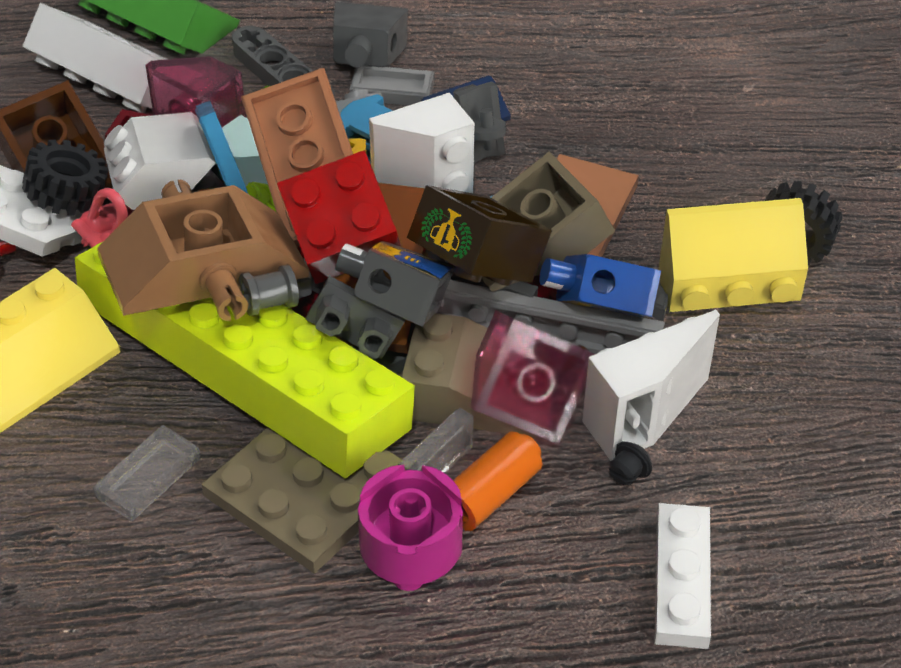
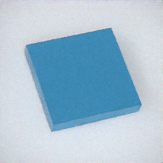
M207 101L197 105L195 109L197 117L225 185H235L248 193L211 102Z

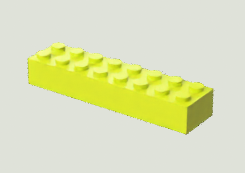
M102 243L74 257L77 286L84 290L99 315L343 478L349 477L361 468L364 462L373 454L384 451L412 430L415 385L339 338L331 337L317 330L315 324L307 321L306 318L282 304L260 309L259 314L249 316L246 312L236 320L230 307L226 306L231 316V321H226L219 317L212 298H206L123 316L98 256V247Z

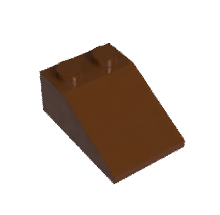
M68 80L0 109V148L13 170L24 173L30 149L32 147L36 148V144L40 142L47 145L48 140H56L58 145H62L63 140L71 141L70 146L77 147L78 143L86 146V152L93 149L98 153L97 158H103L106 161L103 149L105 147L104 140ZM108 169V175L104 188L108 187L113 189Z

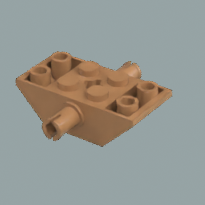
M178 180L181 192H178L174 181H170L162 189V198L142 202L98 247L99 259L123 316L212 298L217 313L222 320L231 321V316L226 306L230 307L236 320L247 312L249 306L247 299L239 288L240 274L249 272L252 276L272 273L278 271L279 266L288 264L294 271L296 280L309 277V269L279 214L235 185L192 193L190 185L186 181Z

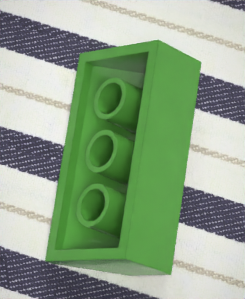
M79 0L78 3L79 6L97 14L100 13L102 8L107 10L106 18L124 27H127L129 22L136 24L134 32L156 41L158 35L165 38L163 46L183 55L187 48L201 54L237 28L240 22L239 19L197 0Z

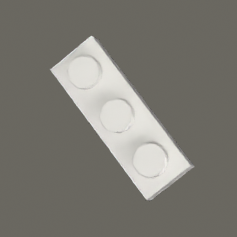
M659 503L656 536L654 644L709 649L711 640L710 507Z

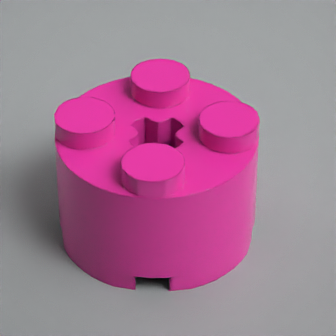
M404 464L383 469L366 482L362 488L358 505V530L360 552L369 569L377 576L394 583L397 588L404 591L417 590L423 584L442 577L452 569L462 553L463 506L460 490L448 475L434 467L422 465V471L405 470Z

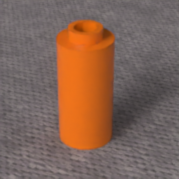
M514 431L508 432L453 480L461 494L463 530L473 531L542 469L541 449L532 437Z

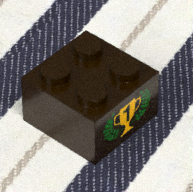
M426 185L407 238L423 247L422 255L440 263L449 262L454 265L453 272L464 279L480 282L482 277H486L498 284L511 286L513 280L533 282L552 230L489 196Z

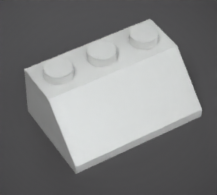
M450 93L369 118L371 167L378 183L425 188L426 185L473 193L475 123Z
M192 112L131 117L123 127L121 125L116 126L108 134L104 142L105 147L103 149L113 189L120 194L125 205L132 210H135L144 201L162 198V189L170 181H174L178 192H181L178 186V180L180 179L186 181L192 190L216 164L199 119Z

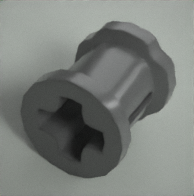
M290 265L279 266L278 271L252 276L248 272L239 276V288L248 301L247 313L249 316L258 315L260 309L285 304L288 308L298 306V284Z

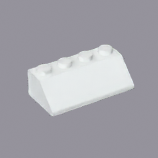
M43 3L39 4L22 46L37 54L36 62L55 70L60 65L66 68L63 75L83 84H86L89 79L95 82L92 88L94 91L113 99L119 94L124 97L123 105L141 113H145L147 107L164 112L199 85L203 78L202 75L87 20Z

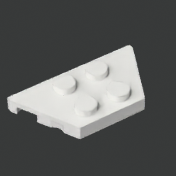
M0 165V240L42 257L59 251L63 246L81 243L82 237L71 226V223L82 215L78 210H76L75 216H68L66 210L61 209L60 214L52 213L53 207L47 206L45 209L38 207L39 200L31 202L27 198L28 193L23 192L22 181L24 173Z

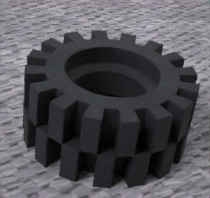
M48 140L47 145L43 142L37 143L36 148L32 147L29 151L22 181L23 192L28 193L27 198L31 202L39 200L38 207L45 209L47 206L53 207L52 213L60 214L61 209L66 210L68 216H75L76 210L81 214L88 211L97 191L105 187L108 175V167L105 166L106 161L103 158H97L98 153L93 149L86 152V146L78 143L77 147L70 146L71 141L63 140L62 145H58L56 140Z
M794 181L790 189L788 183L785 182L779 185L778 190L774 187L766 196L765 201L801 198L804 207V220L812 228L811 230H805L808 265H810L812 259L818 263L822 261L824 255L828 256L841 227L842 212H837L839 205L836 200L827 202L830 196L827 191L823 190L820 194L815 193L817 185L809 183L807 189H802V181Z

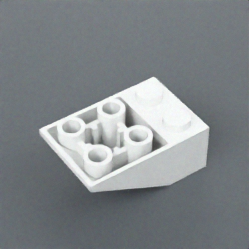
M717 310L697 317H689L681 323L657 332L646 333L636 340L614 348L603 349L589 357L582 422L610 461L615 458L617 444L622 441L636 443L644 449L653 446L708 380L720 317Z

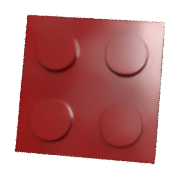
M365 150L277 183L315 284L326 281L329 276L334 278L344 274L335 270L339 254L346 243L367 252L381 241L401 247L397 230Z

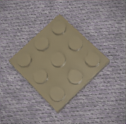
M267 427L201 485L203 496L315 574L359 532L358 505L362 488L366 482L376 473L391 466L405 464V470H414V467L385 449L382 452L373 454L364 462L361 468L345 479Z

